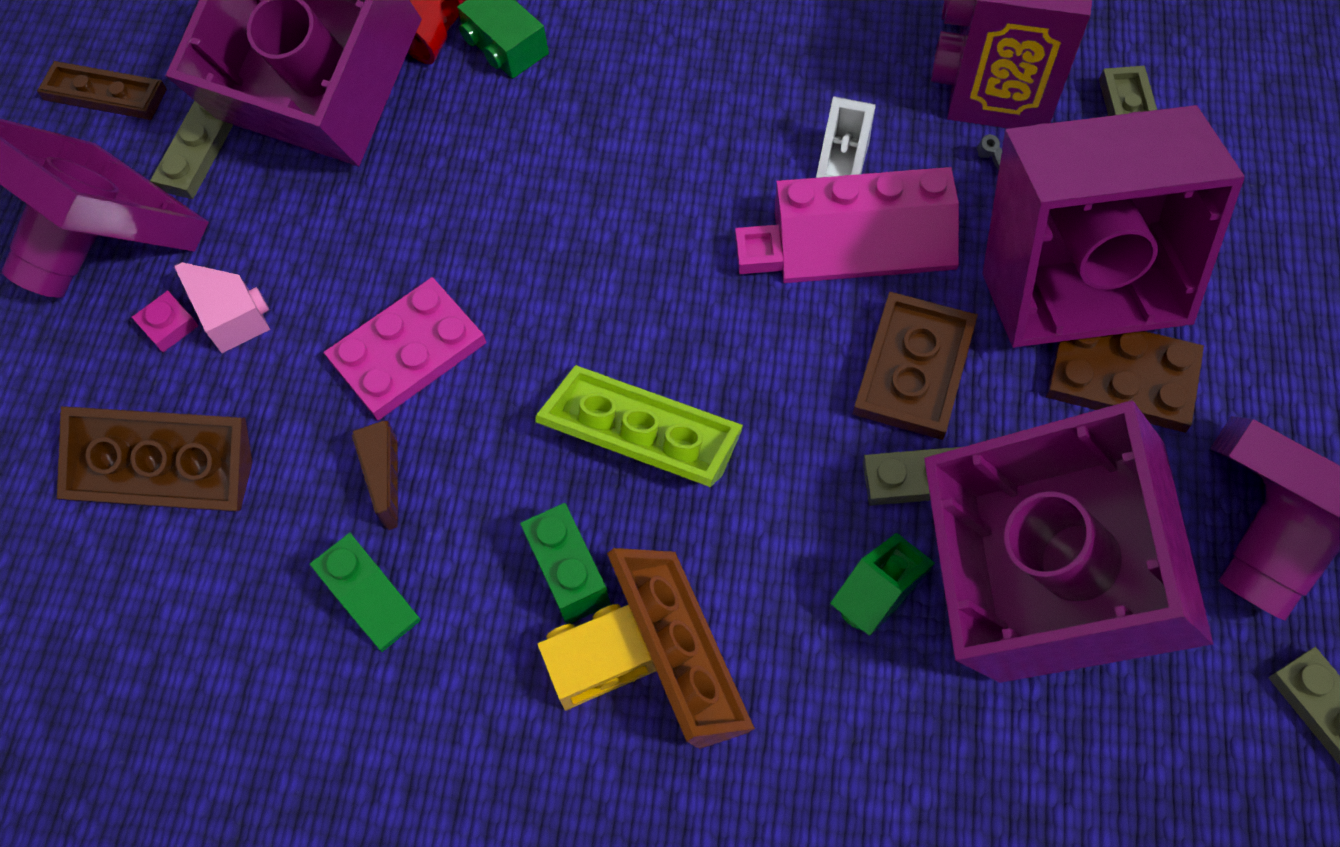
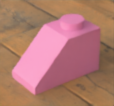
M183 262L174 266L205 332L221 353L270 330L263 316V313L269 311L267 303L259 289L255 287L249 290L240 275Z

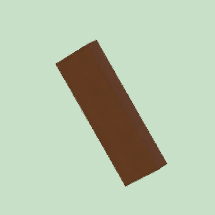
M54 61L37 92L45 101L152 120L167 88L162 80Z

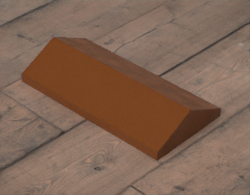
M622 548L610 550L607 555L686 742L701 749L754 730L752 721L676 552Z

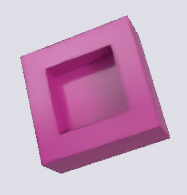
M779 225L735 228L739 274L783 271Z
M166 291L132 316L133 320L162 352H165L199 326L169 291Z

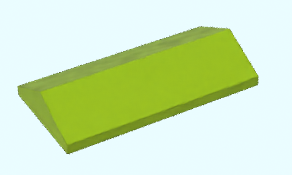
M577 365L573 367L540 409L535 420L538 424L711 487L723 476L743 427L739 423Z

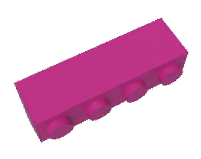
M952 167L776 182L775 219L780 231L784 283L957 270L959 202Z

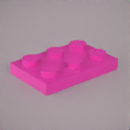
M431 277L324 351V354L378 421L486 344V340L478 327L438 282Z

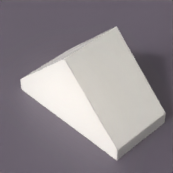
M833 96L816 178L861 174L869 146L876 104Z

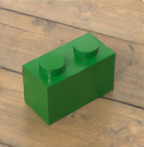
M466 0L457 6L461 20L459 30L464 40L472 47L476 45L484 52L486 59L495 69L501 68L512 79L549 54L544 25L516 0Z
M562 503L520 523L566 624H572L611 605L605 583L566 503Z

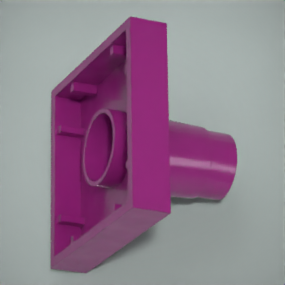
M0 119V185L26 203L10 244L11 250L1 270L3 275L10 281L40 295L55 298L64 297L73 277L78 274L98 235L195 252L209 222L99 145Z
M1231 416L1210 449L1259 475L1266 485V498L1233 552L1235 556L1218 581L1255 606L1286 621L1301 597L1308 594L1340 551V465L1254 419Z

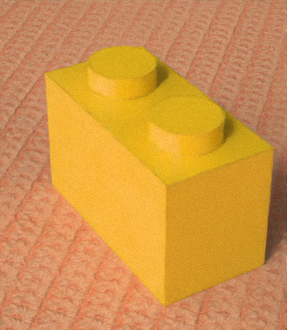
M619 604L604 607L593 615V620L577 627L574 624L557 627L546 635V640L537 643L558 698L565 711L656 672L629 605L622 608Z

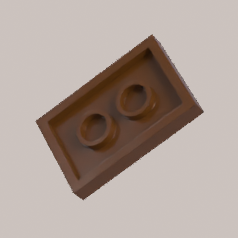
M889 291L852 415L943 440L947 432L978 314Z
M1146 331L1057 342L1046 398L1093 410L1133 400L1150 424L1186 433L1192 426L1204 345Z

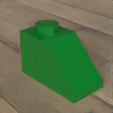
M348 533L310 563V566L381 652L421 621L351 533Z
M895 533L859 561L830 604L841 612L843 619L849 625L863 630L870 636L892 616L931 570L935 562L898 533Z

